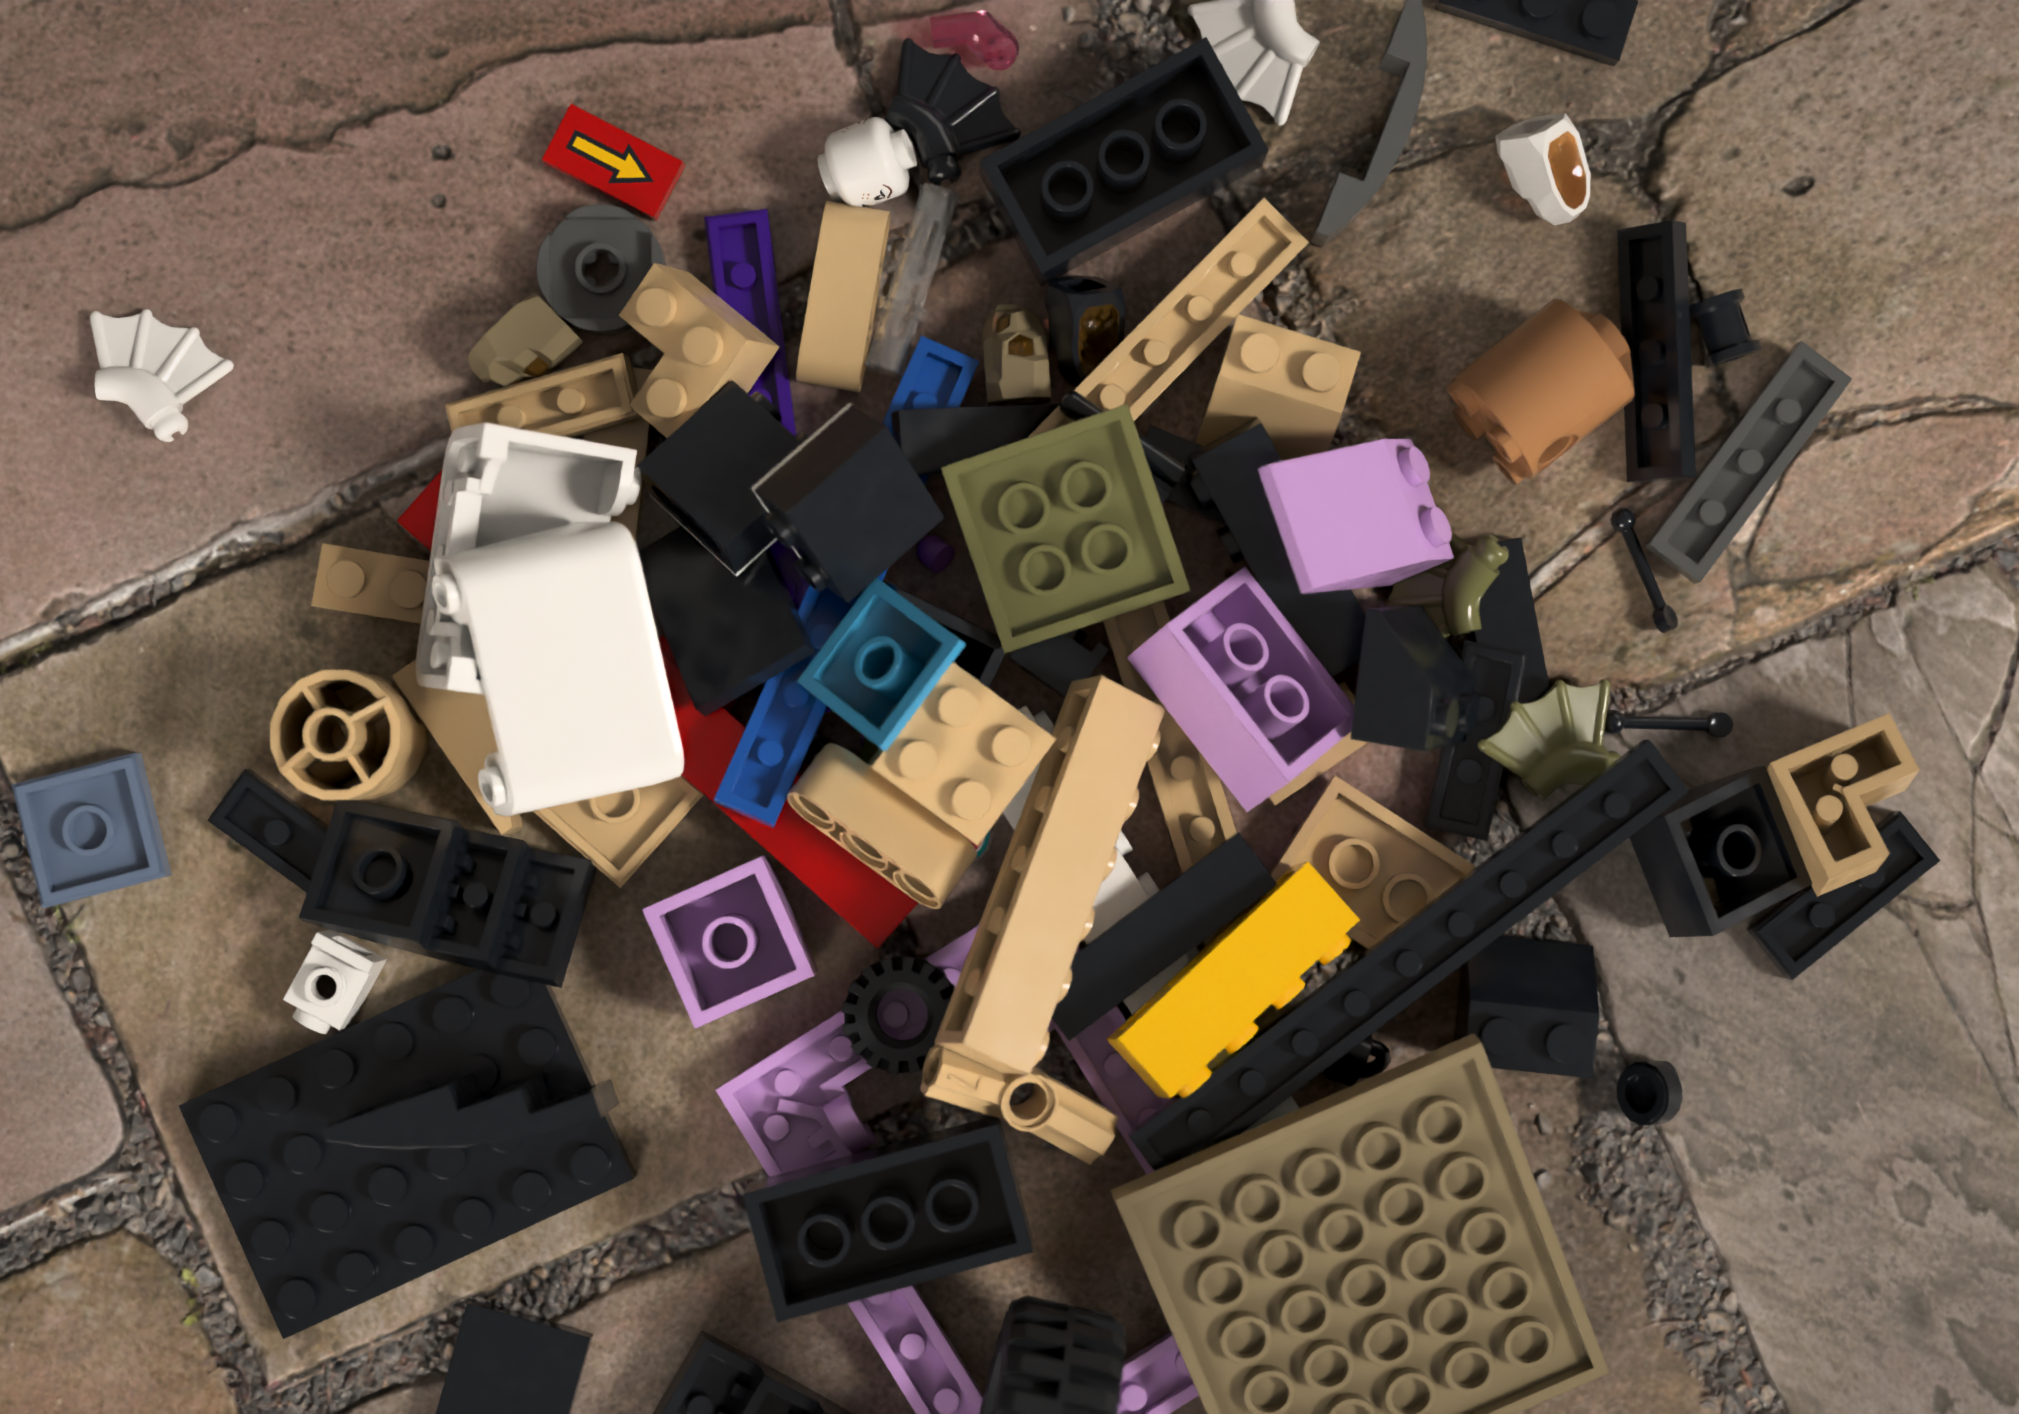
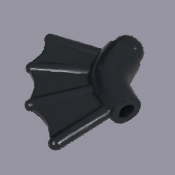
M911 38L904 39L901 47L897 93L892 99L885 121L899 130H905L911 138L921 166L928 168L927 175L932 184L941 186L942 181L949 179L950 184L958 181L962 175V169L958 160L963 155L1012 142L1021 137V131L1015 128L1001 109L999 88L975 79L963 66L959 54L954 53L952 56L929 53L915 44Z

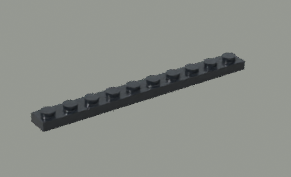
M1648 739L1642 740L1255 1035L1241 1048L1210 1070L1212 1073L1209 1078L1186 1098H1182L1179 1094L1128 1132V1137L1153 1170L1156 1171L1243 1133L1689 792L1653 743Z

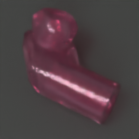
M980 10L930 17L934 49L966 45L983 63L997 71L1006 70L1011 67L1019 54V45L1014 34L987 11Z

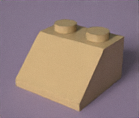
M1237 314L1229 333L1196 444L1205 446L1258 417L1282 461L1328 451L1341 418L1361 352Z

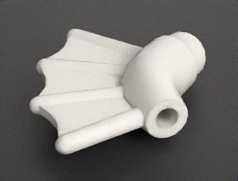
M1215 0L1190 5L1187 9L1188 14L1193 16L1197 23L1202 39L1207 37L1241 100L1263 107L1275 119L1277 125H1284L1290 112L1303 67H1306L1320 43L1318 39L1305 32L1297 22L1295 1Z
M148 309L143 310L140 314L123 318L103 315L98 311L90 314V323L100 370H97L95 374V394L97 399L119 401L127 404L143 425L148 429H153L155 436L161 441H174L171 435L177 431L182 435L186 433L188 420L181 413L183 405L225 376L234 367L231 360L221 358L205 346L198 328L170 327L154 318L152 312Z

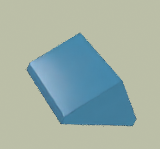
M876 578L867 586L797 682L879 748L887 751L966 644Z

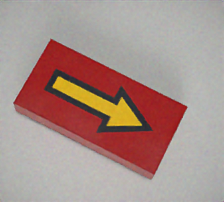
M570 104L542 157V161L546 165L654 221H657L685 168L682 160L573 104Z

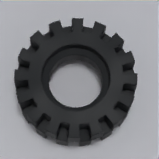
M894 956L868 966L852 982L848 989L847 999L843 1002L842 1013H844L845 1019L843 1029L845 1036L848 1035L852 1043L850 1047L856 1055L860 1054L867 1061L866 1064L874 1069L880 1068L886 1070L889 1074L896 1075L899 1073L912 1074L921 1071L929 1049L936 1044L934 1042L953 995L954 984L949 981L946 973L939 967H935L928 963L927 960L919 957ZM896 989L911 990L924 1001L927 1008V1022L918 1036L908 1040H898L888 1036L881 1029L877 1018V1010L882 998L890 991Z

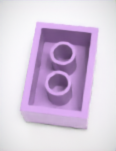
M1246 567L1240 569L1167 623L1127 657L1132 666L1246 812L1291 782L1349 734L1352 729L1354 705Z

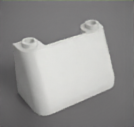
M489 423L458 427L452 432L443 462L417 647L416 678L420 686L485 695L469 626L457 623L450 614H443L436 604L432 590V580L437 575L433 559L575 522H610L611 516L620 515L626 505H633L638 497L641 473L638 467L635 466L637 450Z
M575 522L433 559L437 573L432 580V590L436 604L443 614H450L457 623L469 626L498 748L497 752L487 754L485 768L481 769L478 774V782L481 794L487 805L493 808L494 814L502 816L521 814L650 786L681 776L684 767L683 749L636 544L629 530L619 522Z

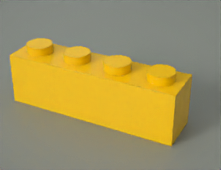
M1308 861L1292 865L1276 880L1278 885L1248 906L1107 1038V1041L1158 1097L1172 1098L1178 1093L1182 1098H1186L1192 1094L1211 1075L1212 1072L1206 1065L1225 1048L1229 1054H1232L1241 1048L1259 1029L1253 1022L1254 1019L1270 1004L1278 1010L1290 1002L1306 985L1300 978L1306 970L1317 960L1323 966L1327 965L1339 956L1352 942V939L1346 933L1360 919Z

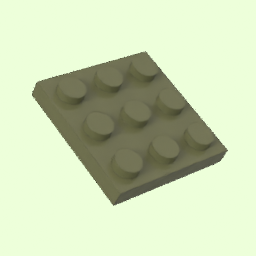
M1128 403L941 467L1004 654L1190 591Z

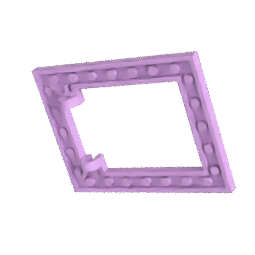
M979 924L924 958L928 963L939 967L945 972L946 977L955 987ZM1078 944V947H1077L1076 952L1081 949V947L1079 946V944ZM896 989L890 991L879 1003L877 1010L879 1025L888 1036L894 1039L908 1040L918 1036L927 1022L926 1005L922 998L911 990ZM1115 1006L1070 1041H1068L1051 1018L1047 1028L1048 1032L1054 1029L1057 1030L1103 1106L1116 1113L1119 1117L1116 1127L1146 1175L1154 1172L1127 1133L1172 1100L1174 1096L1172 1098L1158 1097L1107 1041V1038L1126 1021L1119 1008ZM842 1010L715 1090L769 1177L858 1153L876 1141L875 1134L868 1123L863 1124L852 1107L853 1099L844 1086L872 1067L866 1064L867 1061L860 1054L856 1055L850 1047L852 1043L848 1035L845 1036L843 1029L845 1019ZM916 1285L848 1303L916 1414H980L983 1393ZM1171 1331L1123 1361L1124 1370L1120 1385L1117 1414H1170L1199 1396Z

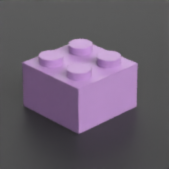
M768 855L756 858L642 909L695 1029L806 980L819 971Z

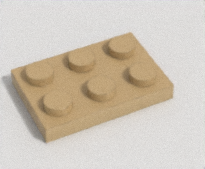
M1332 775L1270 871V875L1276 881L1292 865L1308 861L1360 919L1346 934L1366 949H1370L1476 868V866L1336 775Z

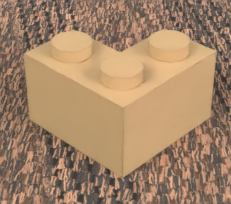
M657 263L652 265L619 314L622 319L664 353L629 407L666 438L673 434L732 380L748 393L779 349L776 343L692 274Z
M1890 713L1770 762L1767 768L1768 775L1812 881L1811 886L1817 897L1875 873L1890 854L1866 807L1905 791L1919 772V768Z

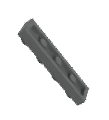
M1803 341L1796 343L1645 543L1644 547L1692 583L1701 582L1851 382L1852 378Z

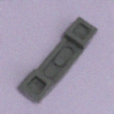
M1422 0L1405 1L1378 68L1400 77L1401 80L1363 178L1359 180L1339 172L1332 185L1310 244L1322 248L1355 221L1376 195L1403 150L1419 108L1426 71L1427 34Z

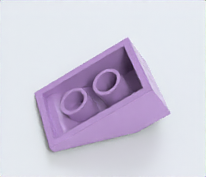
M1381 439L1276 462L1258 469L1301 594L1390 586L1454 559L1449 544L1452 538L1450 524L1443 511L1436 507L1427 483L1430 479L1428 463L1422 452L1414 446L1412 439Z

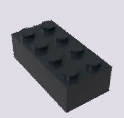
M1205 37L980 160V177L1038 283L1042 287L1049 283L1050 279L1066 274L1262 167L1269 149L1210 42Z
M994 1116L753 1181L748 1184L742 1194L777 1322L1033 1253V1236L1000 1118Z

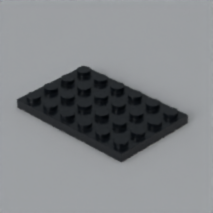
M476 969L179 1105L283 1339L611 1190L637 1176L609 1113L599 1119L534 1137L467 1147L392 1149L325 1142L321 1129L352 1113L471 1072L474 1074L481 1096L541 1075L550 1100L594 1085L595 1082L550 985Z

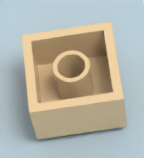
M952 662L888 750L884 751L878 748L868 764L978 846L1056 741V738Z

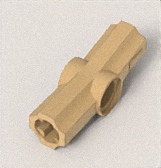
M935 1044L929 1049L922 1068L923 1075L920 1087L921 1092L925 1096L1004 1119L1010 1126L1019 1131L1031 1132L1089 1165L1099 1156H1104L1115 1137V1126L1119 1118L1116 1113L1041 1072L1035 1065L1030 1075L1001 1073L939 1044ZM1027 1082L1034 1083L1033 1093L1028 1100L1019 1105L1009 1104L1010 1096L1016 1087Z

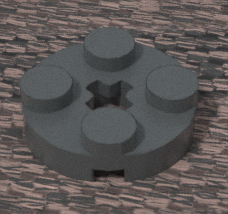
M596 204L575 209L566 215V220L558 224L552 234L549 232L541 243L536 267L540 290L556 314L580 331L596 335H610L627 331L632 326L622 319L619 314L652 265L657 263L666 266L663 249L648 226L623 208L613 205ZM605 253L608 254L611 264L619 266V273L617 276L610 277L608 285L598 287L595 278L585 276L586 266L596 264L597 254Z

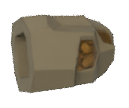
M533 292L516 303L481 337L470 351L468 361L470 369L484 383L493 382L506 387L517 383L521 379H534L550 374L583 341L536 292Z
M1019 304L997 305L986 319L982 333L988 406L1036 405L1051 402L1046 332L1038 316Z

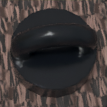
M1371 1034L1323 1072L1327 1079L1350 1087L1359 1078L1374 1077L1385 1071L1391 1062L1390 1050L1385 1044L1372 1039ZM1369 1055L1375 1057L1373 1060L1367 1062Z
M1668 1061L1634 1062L1621 1073L1616 1087L1617 1100L1622 1112L1630 1121L1638 1125L1664 1124L1672 1120L1680 1110L1683 1099L1682 1085L1676 1068Z

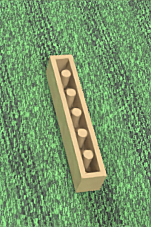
M1102 675L1071 681L1051 734L1056 738V741L1041 760L934 1043L1001 1073L1030 1075L1033 1066L1042 1059L1049 1043L1047 1028L1056 1004L1064 998L1071 984L1072 971L1070 966L1078 944L1087 936L1093 925L1095 917L1093 904L1101 882L1109 876L1117 859L1115 844L1124 821L1132 815L1138 803L1139 790L1137 785L1145 763L1152 758L1159 746L1161 731L1158 728L1165 712L1164 707Z

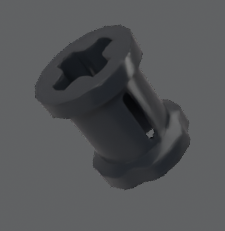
M1735 289L1715 295L1689 306L1690 317L1697 318L1708 351V355L1703 359L1706 368L1728 363L1762 350L1760 341L1751 338L1740 305L1745 299L1742 289Z

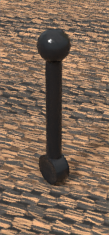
M1618 508L1611 515V526L1623 535L1654 608V624L1662 633L1676 629L1678 626L1676 613L1669 605H1666L1634 531L1635 514L1630 509Z
M1608 710L1604 732L1614 735L1623 729L1707 731L1713 737H1725L1732 731L1733 721L1728 714L1723 712L1712 713L1707 718L1623 716L1617 710Z

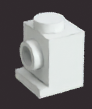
M334 930L320 931L316 933L311 944L313 945L283 1000L297 1007L292 1015L294 1020L313 1031L327 1034L331 1026L342 1030L352 1025L387 959ZM323 974L331 976L336 982V992L330 999L321 996L317 990V982Z

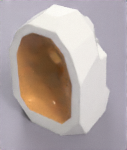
M1566 113L1533 117L1513 124L1495 136L1497 152L1503 160L1512 188L1523 199L1528 200L1537 216L1553 225L1571 222L1587 207L1590 198V171L1580 134Z

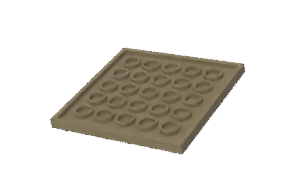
M1474 1033L1111 1190L1207 1414H1517L1609 1374L1481 1041Z

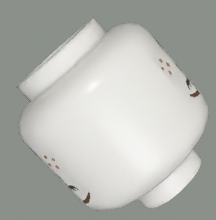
M879 117L868 118L832 132L826 139L825 153L818 155L817 159L820 175L832 200L837 203L844 201L849 206L866 208L906 193L910 179L909 168L917 166L916 154L905 130L902 129L894 132L892 127Z

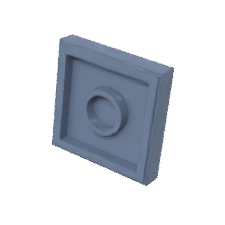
M132 753L11 785L42 908L53 907L172 876L141 753Z

